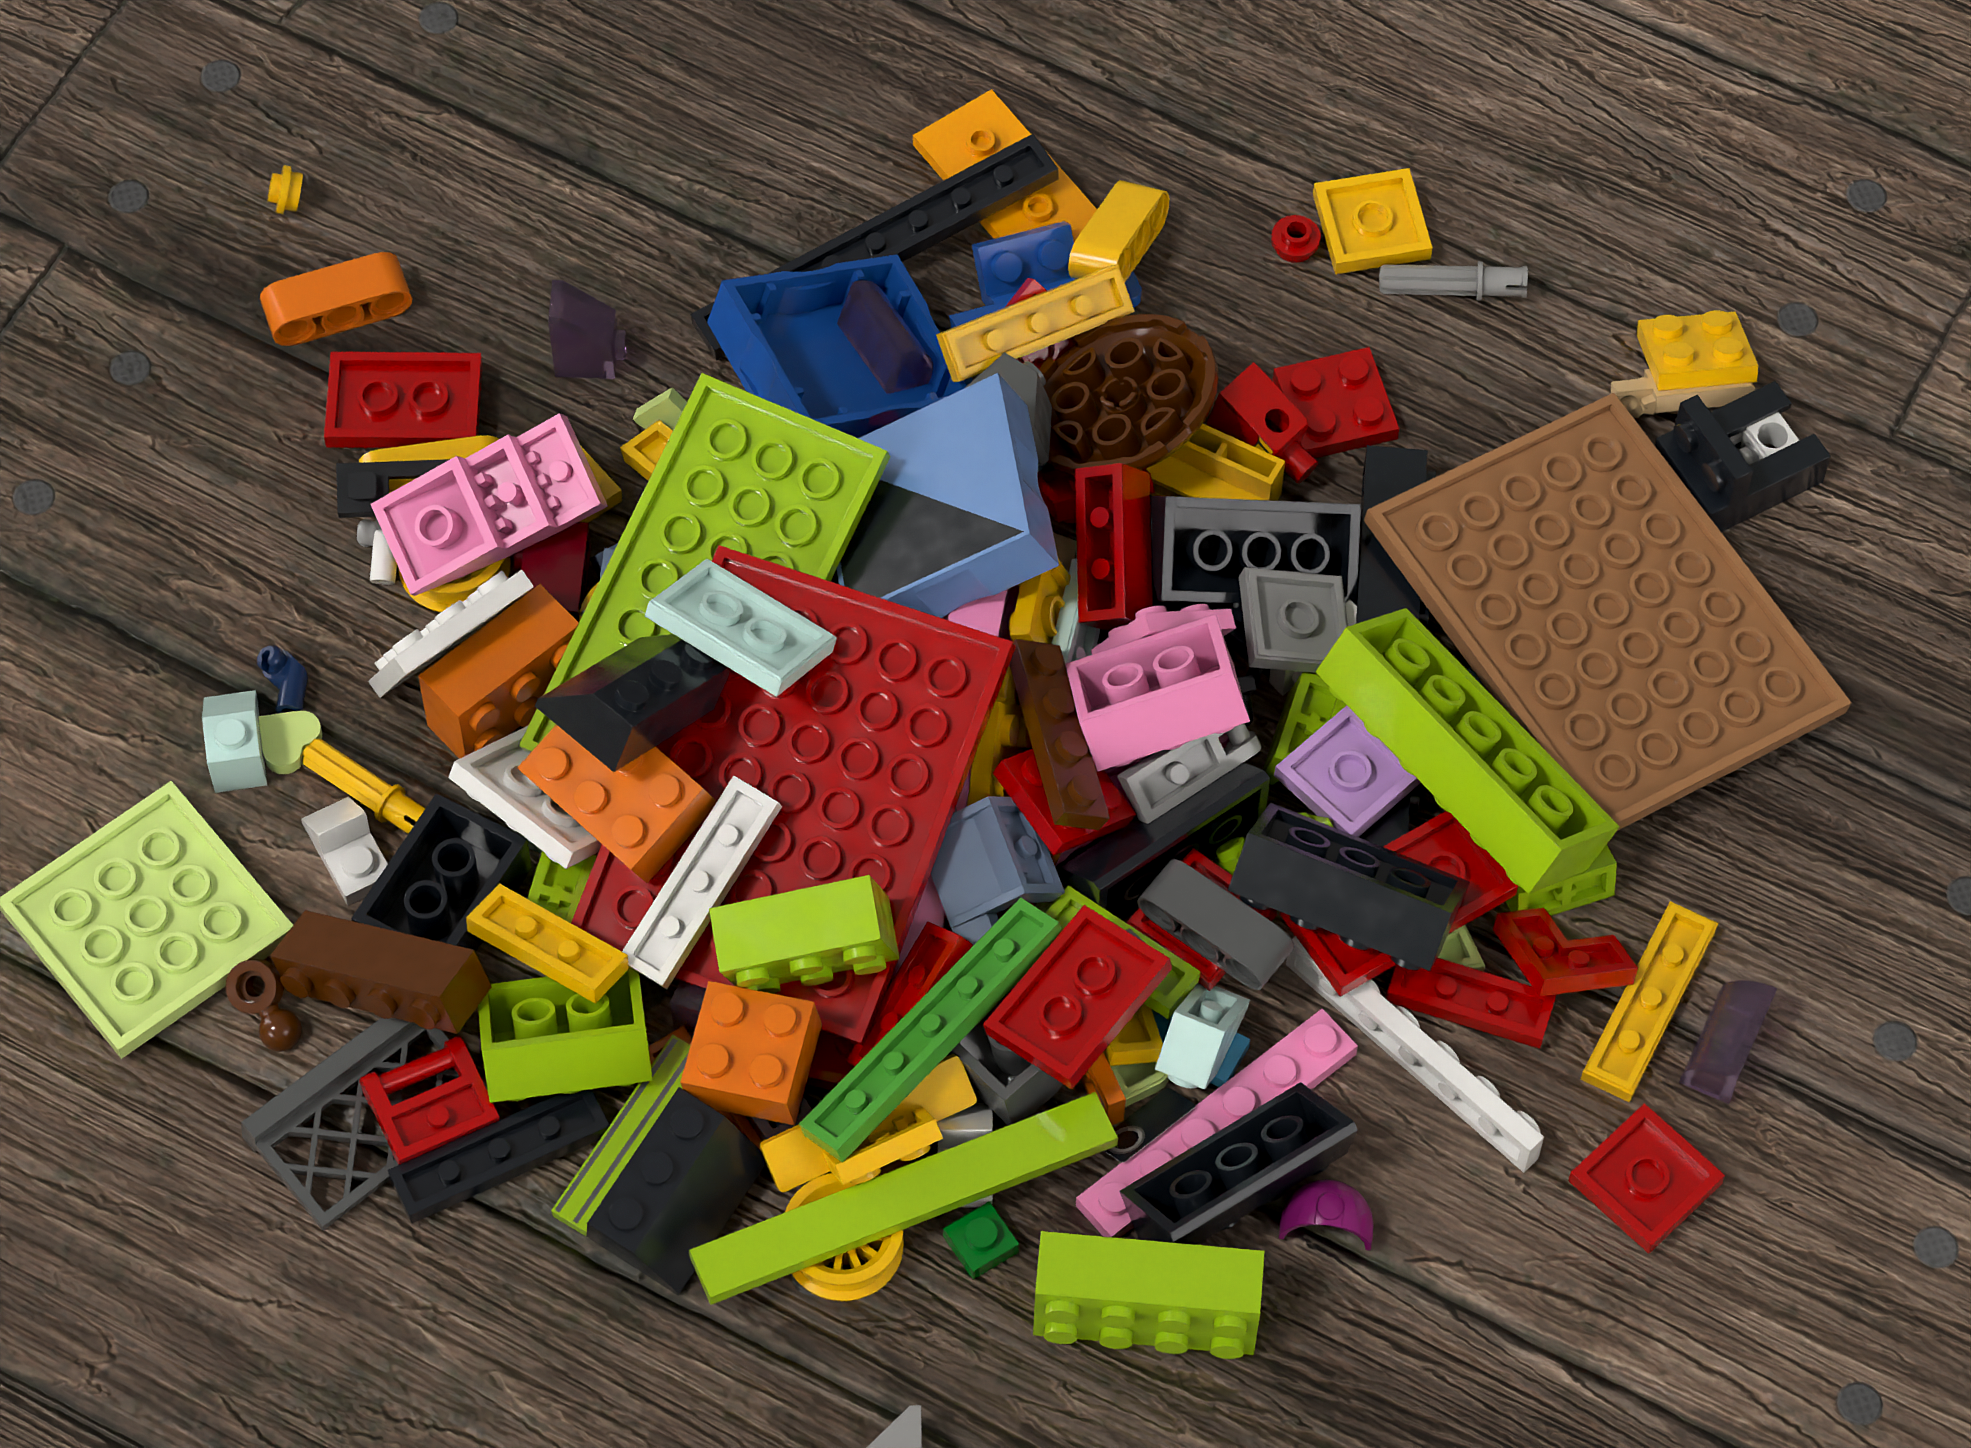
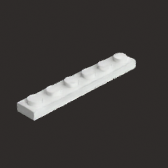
M1295 936L1292 939L1295 948L1286 961V965L1523 1173L1538 1160L1544 1136L1541 1134L1537 1123L1523 1111L1515 1112L1501 1100L1498 1090L1489 1080L1482 1076L1475 1077L1460 1064L1457 1054L1450 1046L1442 1041L1435 1042L1420 1029L1418 1021L1407 1009L1401 1006H1393L1380 994L1378 986L1372 979L1340 997Z

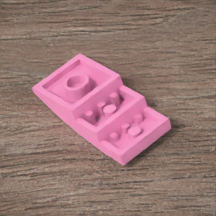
M560 413L518 437L506 435L465 459L455 456L371 503V507L410 595L413 596L511 556L608 507L568 417Z

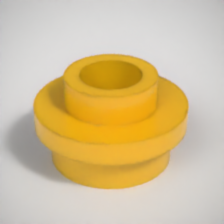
M283 165L281 174L272 173L267 202L276 203L275 213L282 215L284 210L297 211L303 173L291 171V166Z

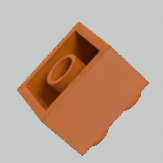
M708 981L680 1081L683 1090L715 1110L795 1126L822 1027L815 1003Z

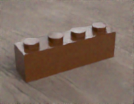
M308 910L302 913L270 955L281 976L282 985L294 996L300 998L311 997L331 1002L340 1008L351 1007L371 1012L384 1019L392 1017L416 1023L418 1026L429 1030L436 1028L458 1034L492 988L475 951L472 949Z

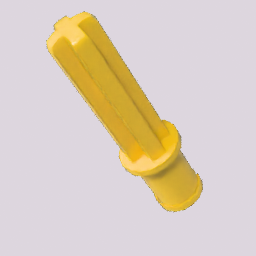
M314 739L310 745L305 747L302 753L304 756L302 762L306 767L373 810L375 819L381 823L389 821L409 834L426 809L406 796L404 787L399 784L391 786L322 739Z

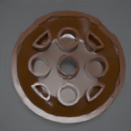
M1157 314L1129 315L1108 320L1103 325L1074 336L1072 338L1075 343L1074 346L1055 361L1048 357L1039 368L1046 379V385L1043 387L1052 405L1049 460L1046 463L1057 470L1075 476L1076 468L1123 463L1144 470L1163 461L1179 450L1200 428L1213 406L1218 387L1217 362L1204 336H1199L1188 329L1184 321Z

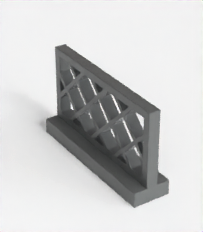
M392 1017L390 1019L380 1018L241 1122L242 1138L255 1154L259 1152L322 1231L390 1180L387 1170L398 1166L385 1136L358 1134L361 1107L371 1108L366 1098L363 1097L359 1078L375 1071L388 1072L406 1064L408 1047L425 1034L428 1035L439 1050L444 1048V1042L449 1039L442 1030L436 1028L424 1029L416 1023ZM401 1053L400 1064L389 1062L391 1059H393L395 1056ZM452 1069L431 1076V1078H437L436 1087L442 1085L443 1079L453 1080L459 1077L458 1073ZM358 1085L357 1096L345 1095ZM403 1089L396 1091L395 1100H389L392 1106L402 1102ZM331 1104L355 1106L352 1133L320 1129L322 1111ZM314 1118L313 1128L302 1127ZM289 1136L312 1139L308 1165L284 1163L273 1148ZM318 1139L350 1143L347 1170L315 1166ZM365 1144L389 1147L387 1165L376 1173L353 1171L356 1145ZM294 1174L307 1176L305 1187ZM313 1176L345 1180L343 1198L325 1212L311 1196ZM352 1181L363 1182L361 1185H359L357 1188L351 1191Z

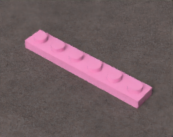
M1323 1009L1319 1010L1198 1103L1193 1110L1129 1160L1120 1163L1077 1196L1076 1207L1103 1237L1121 1238L1134 1227L1119 1192L1120 1190L1296 1084L1302 1082L1312 1090L1356 1056L1358 1045Z

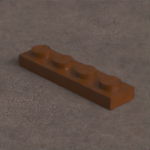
M1015 639L1013 643L1016 648L1009 666L1053 822L1055 825L1100 830L1110 817L1093 758L1078 720L1060 645Z

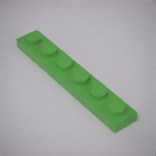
M1020 898L799 1123L804 1136L843 1163L1022 979L1061 933L1060 923L1023 898Z

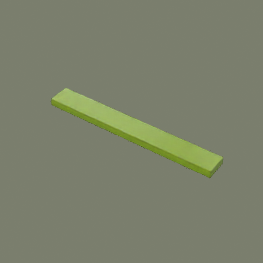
M1093 1092L890 1171L864 1183L849 1187L690 1249V1259L709 1303L712 1305L1117 1146L1118 1137L1096 1092Z

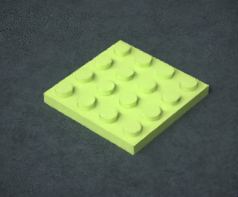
M172 781L0 897V911L121 1059L224 988L229 972L238 963L254 959L264 960L271 955L293 926Z

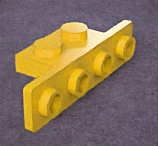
M955 1054L946 1056L843 1163L805 1137L799 1124L762 1141L760 1149L774 1183L780 1192L789 1191L830 1171L843 1185L848 1182L860 1184L875 1178L881 1172L880 1167L895 1160L909 1161L926 1154L931 1149L930 1144L943 1139L937 1122L973 1106L977 1102V1098L962 1061Z

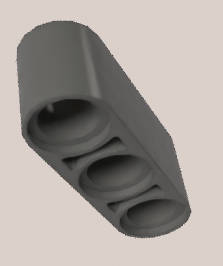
M1176 859L1170 860L1137 900L1142 912L1156 925L1244 985L1255 990L1262 989L1295 948L1290 937L1276 924L1189 865Z

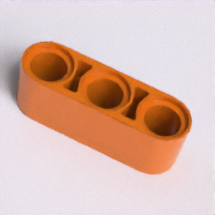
M391 252L374 253L282 279L268 285L260 294V301L272 337L281 346L302 344L395 317L405 312L411 306L413 299L399 259Z

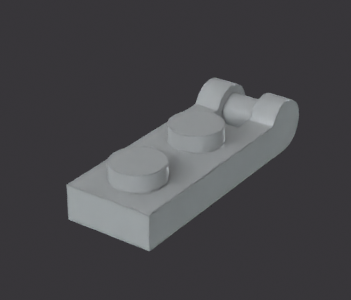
M1244 723L1225 732L1229 738L1225 748L1222 747L1218 739L1224 733H1214L1186 742L1181 747L1173 750H1162L1150 754L1119 774L1117 777L1139 821L1147 824L1151 823L1257 754L1262 746L1255 732L1248 731Z

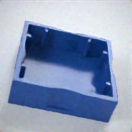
M897 254L836 263L814 271H782L722 280L707 321L746 392L856 438L867 435L964 389L973 381L972 377L960 382L952 381L936 336L940 331L930 315L928 304Z

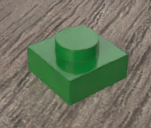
M990 1201L943 1228V1238L972 1280L1019 1253L1018 1241Z

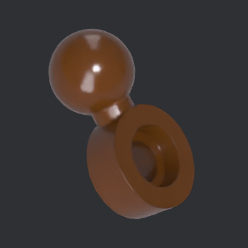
M263 959L240 962L232 968L226 980V994L230 1003L243 1013L259 1014L261 1018L259 1037L267 1048L277 1052L290 1050L299 1042L302 1026L300 1020L293 1012L280 1009L278 1006L284 992V986L281 983V976L274 964ZM257 976L262 978L265 983V990L262 995H258L253 989V981Z

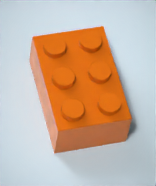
M541 584L536 586L418 675L427 726L459 759L508 736L520 726H528L537 709L535 707L537 699L544 695L579 622Z
M558 725L552 728L517 767L646 883L655 876L705 820L717 802L656 746L616 772H613Z

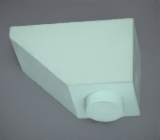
M256 690L204 697L202 722L206 759L215 793L267 786Z
M1198 983L1174 1011L1155 1070L1167 1074L1168 1079L1176 1085L1185 1088L1199 1087L1205 1090L1217 1075L1248 1008L1250 999L1214 986L1209 991Z

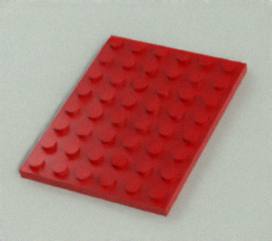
M718 545L712 562L837 637L833 652L777 697L731 669L715 709L656 746L716 801H718L732 777L736 776L776 800L782 806L720 906L870 875L889 896L900 956L1016 646L1012 641ZM704 821L648 883L644 882L601 844L571 924L622 952ZM711 920L674 977L676 981L705 991L708 981L734 986L719 972ZM898 960L886 962L887 968L885 970L872 974H854V969L833 973L832 981L818 985H801V980L780 984L781 990L774 994L814 1002L822 1023V1032L864 1046Z

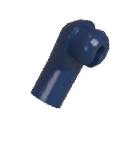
M276 645L264 647L257 656V665L263 670L264 676L279 689L276 705L277 714L302 711L308 683V673L305 667L289 652L281 650Z

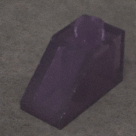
M552 280L548 324L555 377L615 379L616 360H625L627 347L626 330H618L616 310L563 280Z

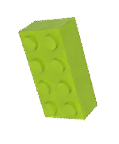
M1041 1231L1035 1289L1033 1335L1044 1336L1047 1341L1056 1344H1071L1076 1342L1077 1339L1099 1341L1101 1345L1112 1349H1126L1131 1347L1132 1344L1155 1346L1156 1350L1168 1354H1181L1188 1349L1210 1351L1212 1355L1223 1359H1236L1242 1357L1243 1354L1254 1355L1261 1310L1265 1251Z

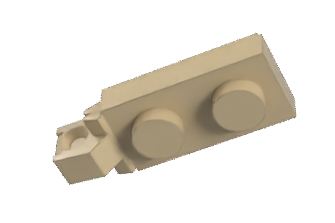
M1644 369V377L1611 382V394L1615 393L1633 418H1639L1643 413L1652 415L1664 412L1678 414L1680 402L1697 394L1707 408H1720L1755 391L1753 382L1658 391L1650 369Z

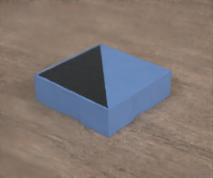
M999 373L858 438L887 450L891 457L837 567L839 585L943 618L966 603L996 595L1059 566L1048 507L1043 501L1038 486V457L1028 407Z

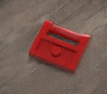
M460 1035L445 1041L444 1048L379 1076L372 1072L359 1078L363 1094L376 1116L398 1165L497 1122L500 1119L494 1104L489 1101L488 1091ZM452 1067L458 1073V1078L393 1106L387 1095Z

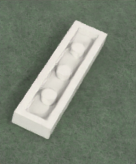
M736 776L732 777L622 952L628 955L629 967L668 989L711 920L709 908L721 905L781 810L782 806L779 802Z

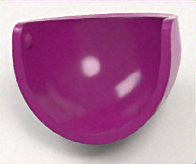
M1332 1179L1316 1180L1297 1189L1286 1202L1281 1215L1278 1239L1284 1240L1288 1232L1298 1227L1310 1225L1331 1226L1357 1235L1364 1242L1365 1250L1371 1251L1374 1228L1373 1216L1364 1197L1352 1186Z

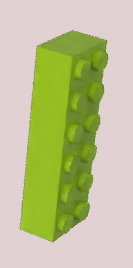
M1407 608L1346 627L1315 671L1329 686L1333 696L1344 702L1364 722L1366 730L1374 737L1380 739L1399 759L1403 769L1414 775L1434 795L1437 804L1445 811L1451 813L1470 833L1474 843L1486 850L1506 870L1508 878L1517 886L1522 887L1528 894L1587 871L1620 826Z

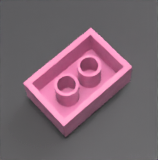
M1216 614L1065 664L1078 720L1097 771L1110 767L1125 766L1135 759L1162 750H1173L1181 747L1186 742L1214 733H1225L1232 730L1235 726L1250 722L1235 668Z

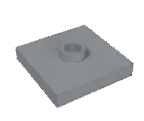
M1245 567L1239 575V585L1249 667L1316 673L1315 671L1344 629L1348 627L1342 576Z

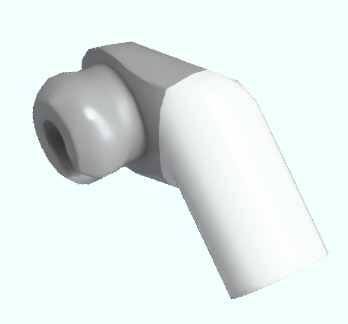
M377 518L376 521L369 519L361 520L357 528V541L363 547L373 546L370 582L382 585L395 584L397 563Z

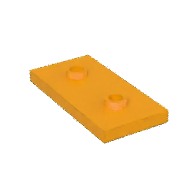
M991 89L913 135V146L944 181L1031 135V133ZM1050 156L1058 168L1059 179L979 222L992 238L996 239L1065 221L1071 224L1073 241L1075 242L1097 208Z

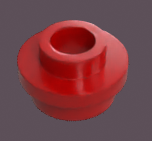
M1290 215L1280 219L1274 225L1271 234V243L1277 254L1283 260L1291 263H1300L1309 259L1318 250L1321 239L1318 226L1311 219L1300 215ZM1292 234H1297V235H1301V236H1303V237H1301V238H1293V237H1291L1290 235H1292Z

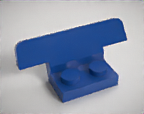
M1062 221L972 244L981 298L986 306L949 315L951 328L1004 308L1027 278L1036 280L1046 290L1075 280V278L1070 277L1068 271L1069 257L1074 244L1071 224ZM1133 271L1126 280L1125 285L1132 305L1136 307L1141 302L1142 288Z

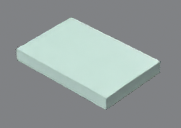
M705 559L649 601L645 613L646 618L776 697L830 655L837 640V637L709 559Z

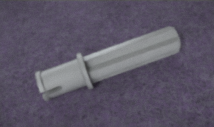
M1478 261L1477 266L1384 264L1379 271V289L1383 294L1476 296L1477 301H1482V296L1527 298V266H1483V261Z

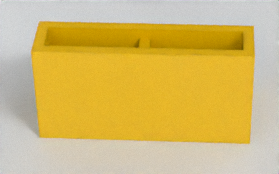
M1202 423L1196 433L1179 450L1163 461L1147 468L1151 473L1155 491L1150 495L1278 501L1282 493L1285 461Z

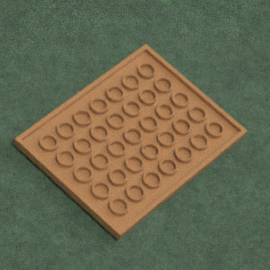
M1615 393L1607 395L1368 509L1364 518L1366 525L1489 693L1620 826L1618 830L1845 714L1852 703Z

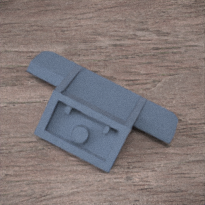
M988 796L959 811L955 807L930 873L952 932L962 936L974 945L999 920L997 913L1009 908L1020 898L1029 903L1052 902L1065 893L1047 846L1011 797Z

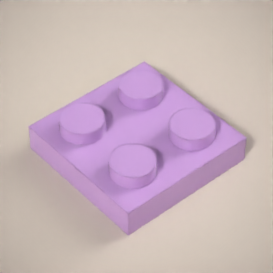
M1347 705L1277 764L1274 772V777L1317 816L1328 817L1334 828L1356 837L1363 834L1421 783L1414 775L1403 769L1399 759L1380 739L1374 737L1366 730L1364 722Z

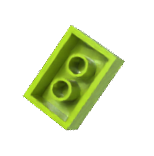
M870 875L709 908L719 972L737 987L774 994L781 990L780 984L801 980V985L805 986L823 984L832 981L833 973L854 969V974H872L885 970L887 968L886 962L900 959L889 896Z
M631 967L596 1004L546 976L491 984L492 988L478 1005L481 1050L490 1103L507 1100L521 1101L529 1097L559 1093L573 1094L581 1090L610 1086L624 1087L635 1083L653 1081L639 972Z

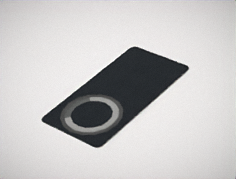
M1165 1088L1114 1128L1118 1137L1117 1146L1107 1149L1105 1152L1122 1163L1126 1162L1193 1110L1195 1104L1172 1089Z

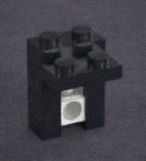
M1776 381L1711 412L1698 394L1680 402L1674 430L1656 438L1655 447L1720 532L1795 497L1824 481L1831 455L1815 434L1799 440L1780 413L1790 409L1792 402ZM1763 444H1771L1777 448H1769Z

